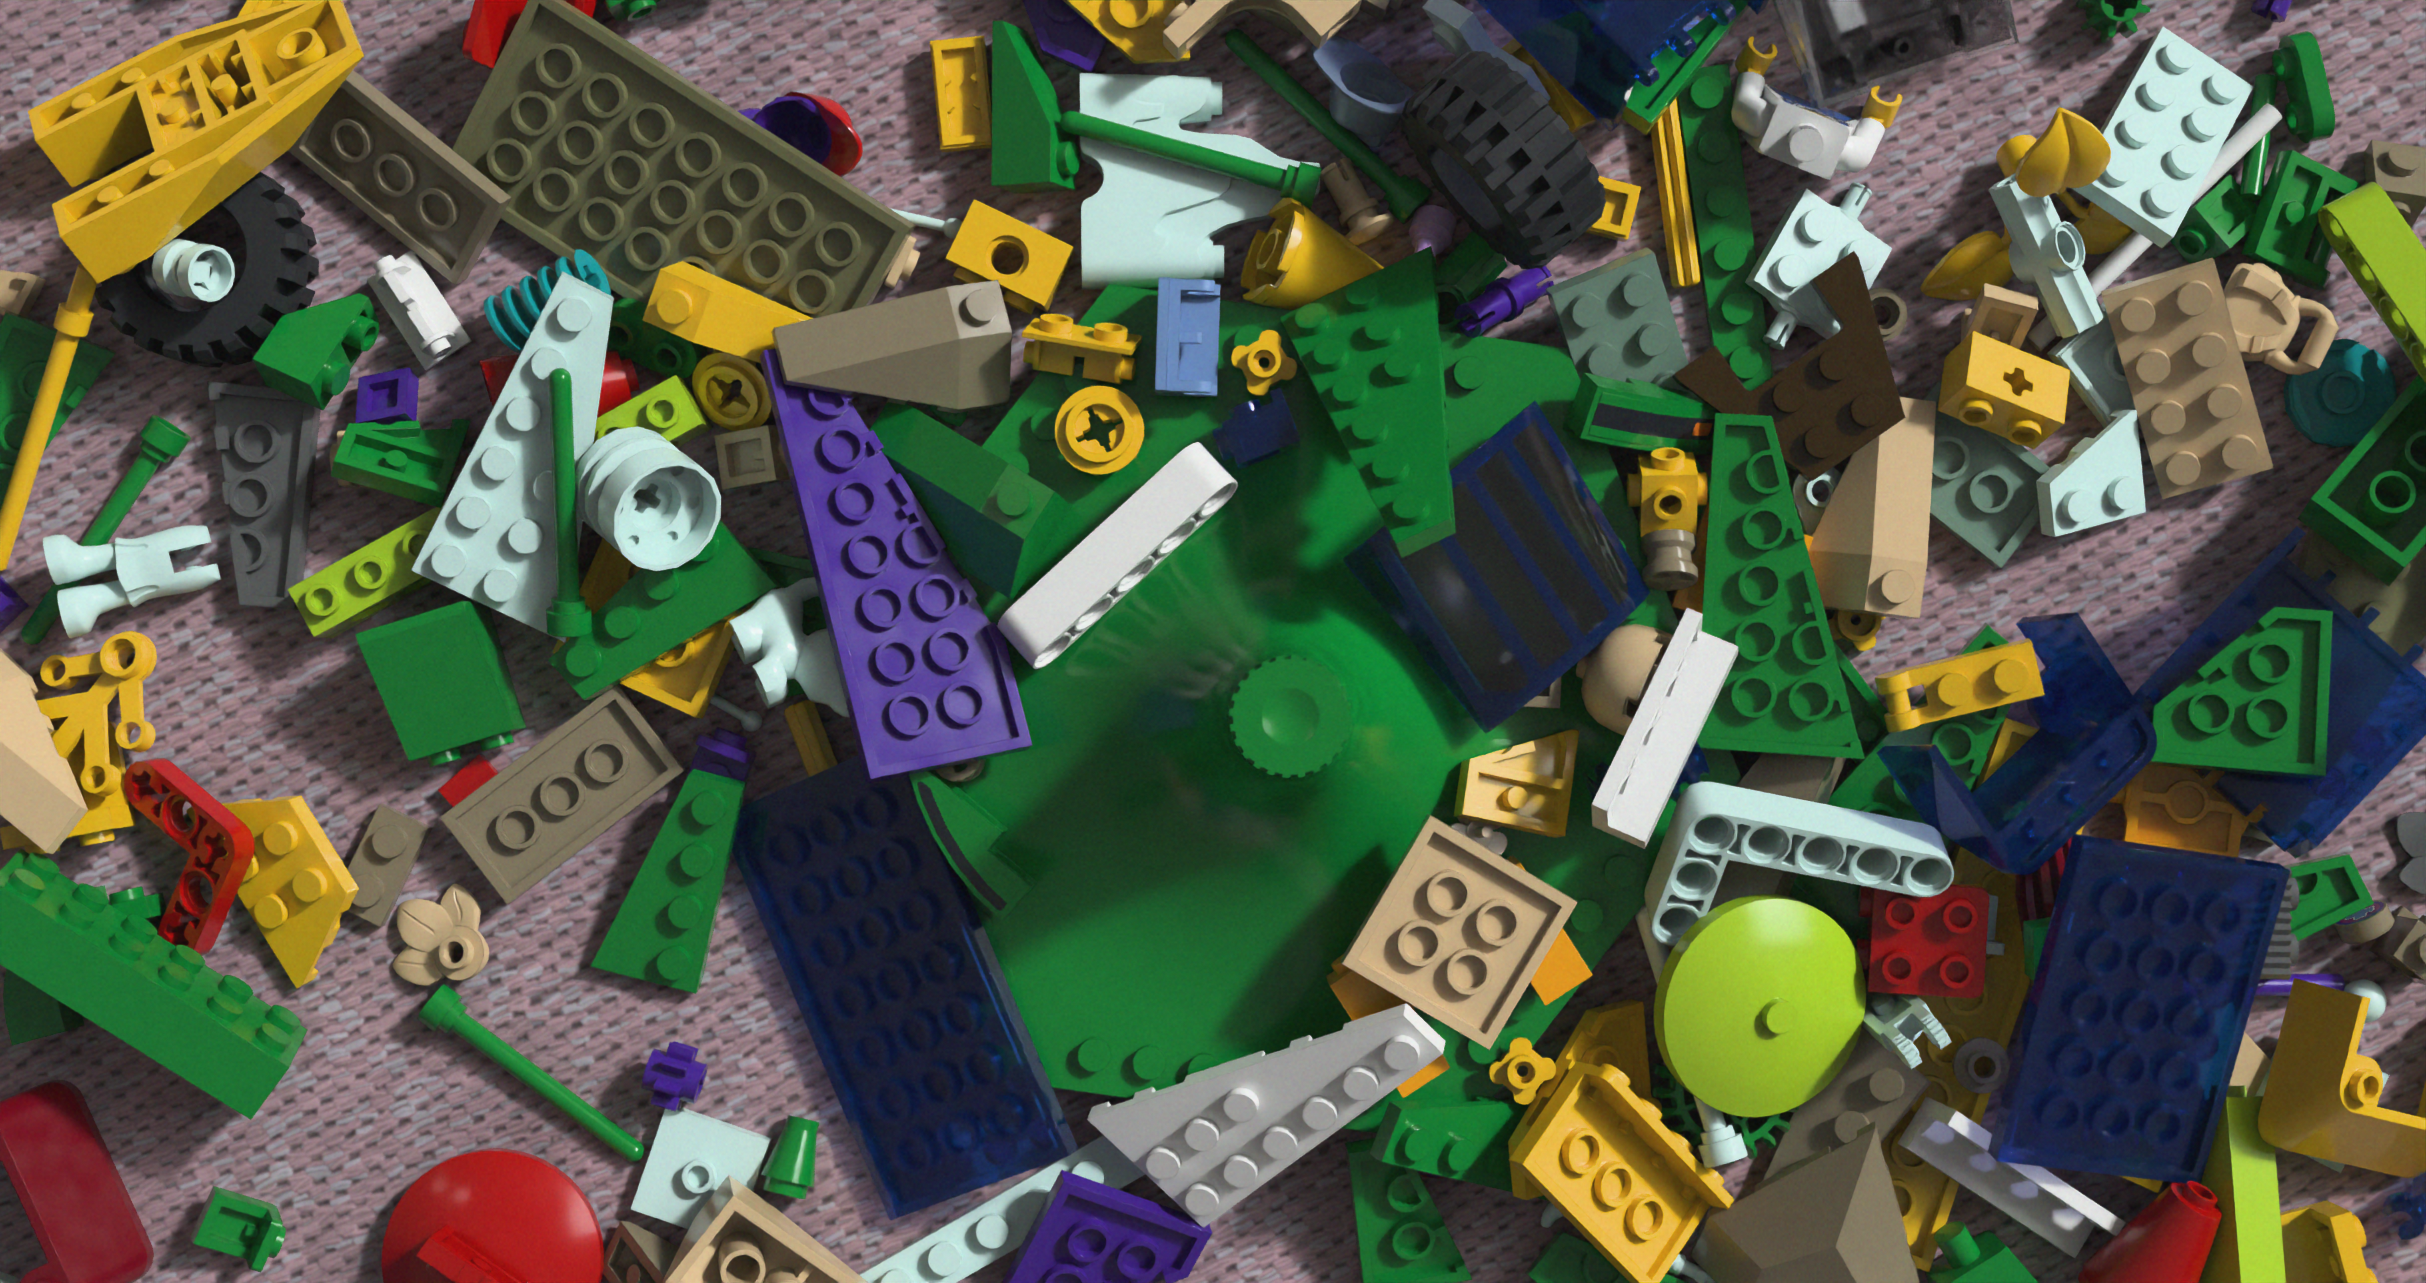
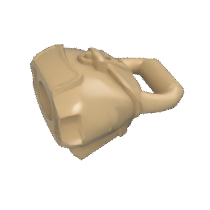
M2241 263L2236 265L2223 293L2243 362L2262 361L2265 365L2268 364L2278 371L2291 375H2303L2318 370L2339 330L2333 313L2324 305L2314 300L2301 298L2299 295L2295 296L2283 284L2277 271L2274 272L2263 263H2254V265ZM2301 317H2316L2318 320L2298 358V362L2293 361L2284 351L2292 342L2298 330Z

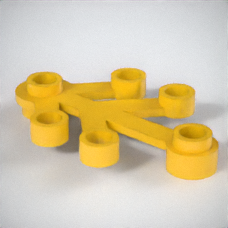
M125 631L113 635L103 644L101 651L97 653L74 657H65L60 654L51 655L43 662L40 669L42 681L59 690L71 689L81 677L101 675L88 692L37 700L36 702L41 713L49 716L50 721L66 719L52 737L59 756L66 759L84 736L85 767L80 777L81 785L87 792L103 797L116 792L121 783L120 771L114 765H111L109 760L107 705L118 692L121 722L115 731V739L118 745L124 749L141 753L153 745L156 736L153 725L144 720L143 681L154 670L157 652L153 642L147 636L135 631ZM135 652L133 663L127 667L128 657ZM64 664L65 674L61 679L56 680L55 670L59 665ZM139 726L140 736L137 741L131 743V732ZM104 770L106 773L105 781L101 786L97 787L96 777Z

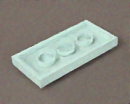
M2162 27L2148 44L2100 130L2111 149V158L2107 168L2094 182L2084 187L2072 189L2163 248L2176 234L2253 86L2165 27Z

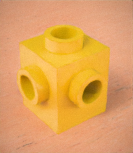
M1663 447L1655 449L1651 453L1638 454L1637 474H1627L1628 507H1636L1640 537L1663 529L1685 530L1697 536V506L1707 505L1708 479L1706 472L1697 471L1693 452L1684 453V451L1678 448Z

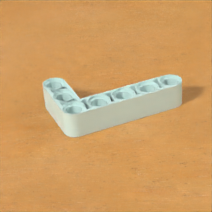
M1698 782L1686 788L1678 799L1645 887L1644 898L1654 937L1661 943L1675 946L1684 933L1697 920L1707 915L1728 860L1918 897H1932L1948 889L1953 882L1954 870L1940 833L1930 825L1715 782Z

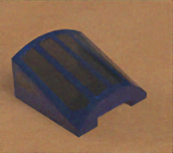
M1536 400L1506 422L1497 433L1450 471L1453 488L1455 534L1401 558L1384 525L1343 558L1348 568L1399 625L1428 665L1485 733L1490 732L1574 666L1615 630L1651 593Z

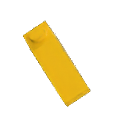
M681 261L660 269L642 320L693 343L761 363L760 356L763 350L775 349L771 333L773 328L813 318Z

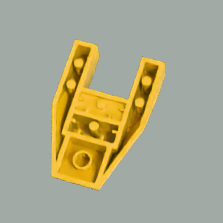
M295 0L176 35L28 110L36 143L72 188L88 180L99 179L106 175L113 167L152 147L154 148L153 153L52 204L61 239L98 284L114 275L129 272L138 263L151 257L294 145L364 57L343 1Z

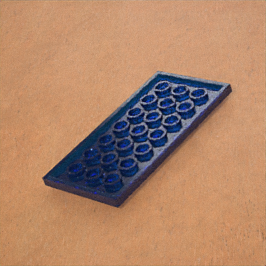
M858 755L741 807L732 853L890 1221L1065 1158L1077 1151L1078 1146L966 885L951 867L932 836L918 805L910 776L906 775L866 784Z

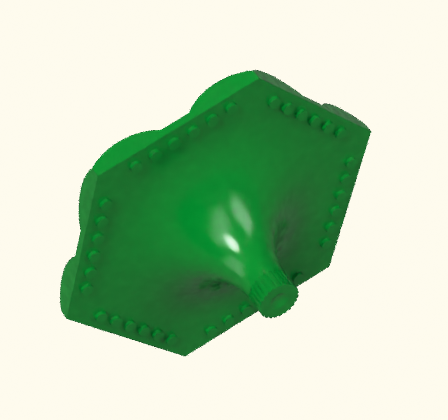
M1108 284L1077 325L1094 328L1095 324L1115 323L1128 328V334L1143 336L1142 342L1134 353L1127 355V357L1137 360L1133 381L1123 379L1122 384L1082 378L1085 358L1078 356L1075 359V368L1072 376L1040 371L981 446L1052 489L1072 505L1013 600L966 572L947 547L944 549L962 579L967 578L978 595L975 599L990 623L995 622L996 625H998L1003 614L1187 446L1196 442L1201 443L1238 482L1235 493L1214 515L1048 665L1040 669H1033L1004 636L1032 746L1026 751L987 758L984 769L978 777L967 782H952L1008 828L995 847L1037 881L1005 920L1001 921L989 910L951 867L931 834L918 805L910 776L906 775L877 782L996 1080L1133 1099L1135 1092L1154 1087L1158 1091L1184 1082L1187 1075L1263 1050L1267 1055L1289 1048L1293 1040L1308 1035L1312 1039H1316L1342 1030L1344 1023L1351 1022L1352 1019L1327 981L1326 976L1334 971L1331 964L1346 952L1426 815L1429 814L1448 826L1454 823H1461L1454 816L1461 761L1571 729L1579 731L1565 836L1554 838L1502 826L1493 830V832H1501L1507 838V847L1500 854L1504 859L1513 855L1520 861L1526 872L1577 902L1563 929L1590 971L1597 965L1645 903V887L1682 792L1690 785L1698 782H1715L1736 786L1742 777L1731 750L1693 748L1645 849L1592 826L1591 804L1624 736L1599 724L1586 710L1581 693L1583 679L1576 676L1579 658L1586 646L1596 647L1605 634L1619 626L1639 624L1674 635L1679 622L1666 591L1650 589L1642 583V569L1647 565V557L1641 553L1642 537H1640L1639 524L1632 507H1628L1627 494L1607 445L1579 438L1566 424L1581 382L1567 348L1483 336L1471 338L1465 334L1439 330L1443 350L1447 406L1445 408V421L1449 433L1450 448L1447 449L1449 472L1452 477L1456 533L1401 558L1285 332L1280 317L1293 310L1220 300L1217 397L1156 395L1158 291ZM1273 330L1281 336L1280 346L1286 356L1296 361L1297 372L1291 380H1281L1278 384L1269 387L1267 394L1255 396L1247 389L1248 381L1243 371L1233 366L1231 355L1237 346L1243 345L1247 347L1259 340L1260 334L1263 331ZM1267 358L1259 360V366L1262 368H1267L1270 364ZM1091 386H1107L1120 390L1134 401L1142 415L1144 438L1137 457L1119 472L1094 476L1073 468L1059 451L1055 438L1057 414L1064 402L1081 389ZM1089 410L1091 430L1085 433L1084 437L1077 440V442L1079 443L1085 439L1087 442L1096 439L1100 446H1104L1106 452H1110L1109 433L1116 429L1115 426L1122 423V421L1120 420L1114 424L1112 421L1103 424L1099 417H1095L1093 410ZM1504 649L1563 652L1560 708L1501 705ZM964 763L954 766H958L960 771H963L968 765ZM1582 983L1546 1006L1529 984L1490 1050L1414 1006L1415 1012L1445 1040L1443 1055L1451 1068L1405 1098L1395 1088L1342 1128L1377 1133L1389 1101L1450 1098L1454 1102H1472L1475 1100V1097H1494L1503 1084L1492 1082L1489 1077L1490 1065L1500 1060L1501 1056L1509 1049L1510 1041L1514 1038H1527L1533 1047Z

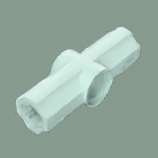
M2016 173L1988 189L2012 239L2009 247V261L2012 270L2022 283L2033 284L2057 337L2067 338L2079 334L2097 325L2105 318L2104 312L2082 267L2085 260V246L2082 236L2072 223L2061 222L2049 195L2033 197L2023 192L2015 179Z

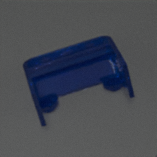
M2077 612L2023 617L2016 623L2025 638H2029L2032 641L2035 653L2045 666L2040 672L2045 695L2026 699L2029 713L2040 730L1973 793L1956 776L1935 744L1883 746L1877 752L1882 762L1927 825L1934 827L1938 832L2004 874L2028 875L2037 871L2151 761L2156 751L2157 736L2152 723Z

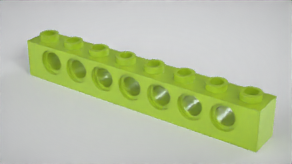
M674 375L598 417L594 443L616 429L638 426L659 433L678 448L713 428L698 405L687 381ZM435 507L288 588L313 637L334 638L434 583L435 581L413 572L411 569L442 508Z

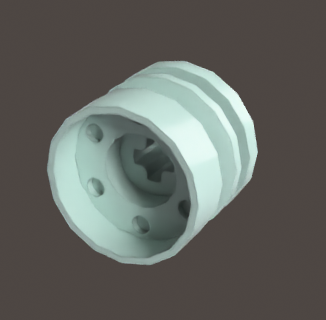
M638 426L614 430L598 439L581 457L575 472L576 509L580 518L637 567L660 571L677 568L696 557L710 542L721 518V495L714 478L659 433Z

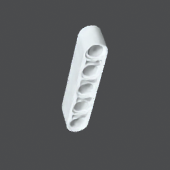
M1196 442L1187 446L1018 599L1000 618L997 625L998 629L1033 669H1040L1048 665L1214 515L1235 493L1238 482L1201 443Z

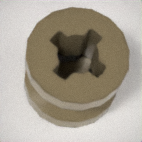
M1663 529L1647 533L1641 538V553L1647 557V565L1642 569V583L1645 587L1661 591H1674L1691 587L1697 583L1698 568L1692 563L1691 556L1696 552L1697 548L1696 536L1693 533L1679 529Z

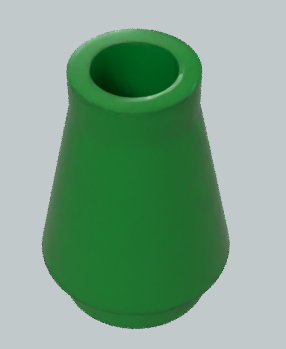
M787 1115L785 1126L761 1175L766 1176L763 1190L806 1199L808 1187H814L816 1140L820 1122Z

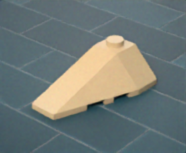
M1900 397L1905 418L1851 454V458L1837 486L1834 487L1826 503L1827 507L1814 533L1810 535L1814 538L1808 554L1824 609L1904 620L1920 618L1928 559L1936 402Z
M0 648V815L45 852L54 854L88 811V808L67 759L59 756L50 735L54 731L49 716L41 713L34 697L38 690L33 678Z
M730 1175L726 1177L694 1218L663 1279V1283H868L773 1205Z

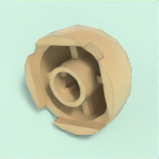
M1639 624L1624 625L1605 634L1596 647L1586 646L1579 658L1576 676L1583 679L1581 693L1586 710L1599 724L1617 734L1625 736L1673 637L1672 634Z

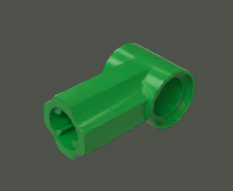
M1474 231L1437 267L1435 282L1436 291L1440 299V313H1438L1440 331L1454 332L1459 329L1457 323L1465 320L1468 314L1460 319H1455L1456 308L1481 295L1485 291L1486 286L1494 281L1508 266L1505 262V256L1496 253Z

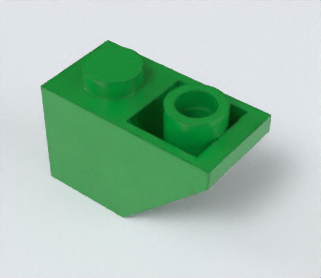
M360 293L284 314L253 357V361L267 386L323 411L333 395H339L346 387L350 377V370L361 353L367 352L374 345L378 337L380 322L369 297Z

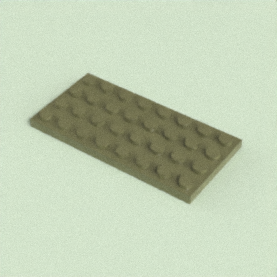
M564 0L527 1L452 148L459 156L512 197L501 217L502 220L560 257H568L574 263L575 249L584 250L598 262L606 274L610 289L624 298H633L645 304L649 302L660 269L683 261L811 318L871 305L916 226ZM706 347L707 351H709L710 353L716 350L713 348ZM756 362V367L764 374L761 363Z

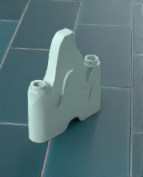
M1080 73V113L1287 170L1288 165L1299 167L1300 161L1281 158L1250 138L1228 134L1197 133L1180 129V126L1184 124L1211 121V115H1222V82H1211V77ZM1080 136L1082 159L1087 164L1097 168L1103 176V184L1099 191L1093 196L1086 198L1081 205L1082 290L1105 289L1108 284L1134 288L1158 287L1159 277L1205 280L1224 278V245H1213L1210 237L1227 228L1272 218L1267 214L1274 205L1283 199L1279 197L1281 191ZM1302 162L1305 164L1320 167L1319 163ZM1320 178L1314 199L1318 196L1320 191Z

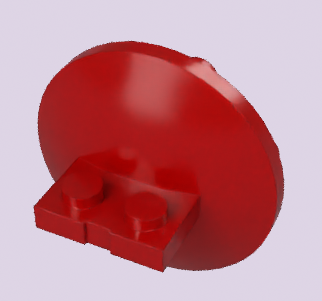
M503 1148L479 1149L459 1154L436 1165L414 1182L401 1197L391 1215L384 1235L381 1261L384 1283H601L604 1268L603 1238L599 1222L588 1199L573 1180L559 1168L544 1159L518 1150Z

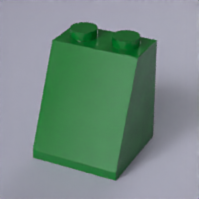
M461 601L355 634L358 645L409 761L427 759L429 768L441 766L462 759L459 750L461 748L480 743L482 752L514 743L513 732L526 729L490 607L478 602Z

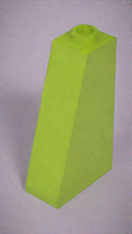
M2246 1085L2211 1086L2212 1098L2188 1099L2179 1182L2186 1184L2188 1181H2195L2210 1189L2218 1198L2216 1204L2222 1211V1218L2199 1283H2286L2275 1146L2267 1144L2261 1138L2258 1130V1115L2263 1096L2247 1097Z

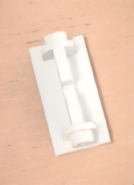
M410 250L396 260L392 255H389L373 265L376 273L366 280L426 371L472 341L415 252Z

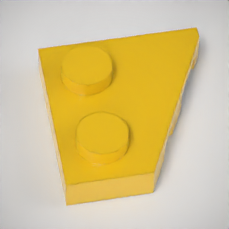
M1567 730L1461 761L1454 816L1554 838L1565 836L1579 731Z

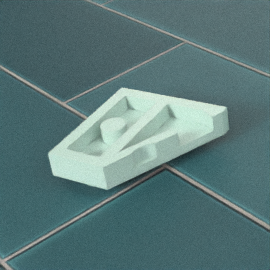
M2119 408L2109 415L2112 422L2095 438H2083L2070 450L2068 457L2062 463L2054 464L2036 481L2042 534L2057 537L2146 512L2137 410Z

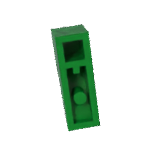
M1003 20L993 21L991 186L1015 194L1075 190V174L1080 167V153L1075 143V134L1065 132L1060 126V118L1065 112L1028 31Z

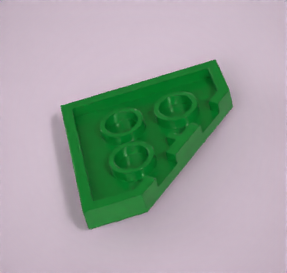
M2274 607L2173 692L2157 703L2150 710L2147 765L2322 779L2325 777L2333 611Z

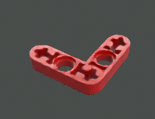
M165 758L137 761L129 766L124 777V790L128 800L142 814L190 853L160 922L158 935L175 946L185 945L203 956L209 953L214 946L251 863L255 850L253 835L244 822L171 761ZM186 801L190 803L195 812V823L192 828L186 824L183 817V806ZM203 877L209 881L212 887L213 896L210 904L203 899L200 892V883Z

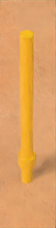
M79 264L67 301L59 304L53 323L57 333L0 510V571L7 569L80 337L87 336L94 313L89 308L97 282L82 264Z

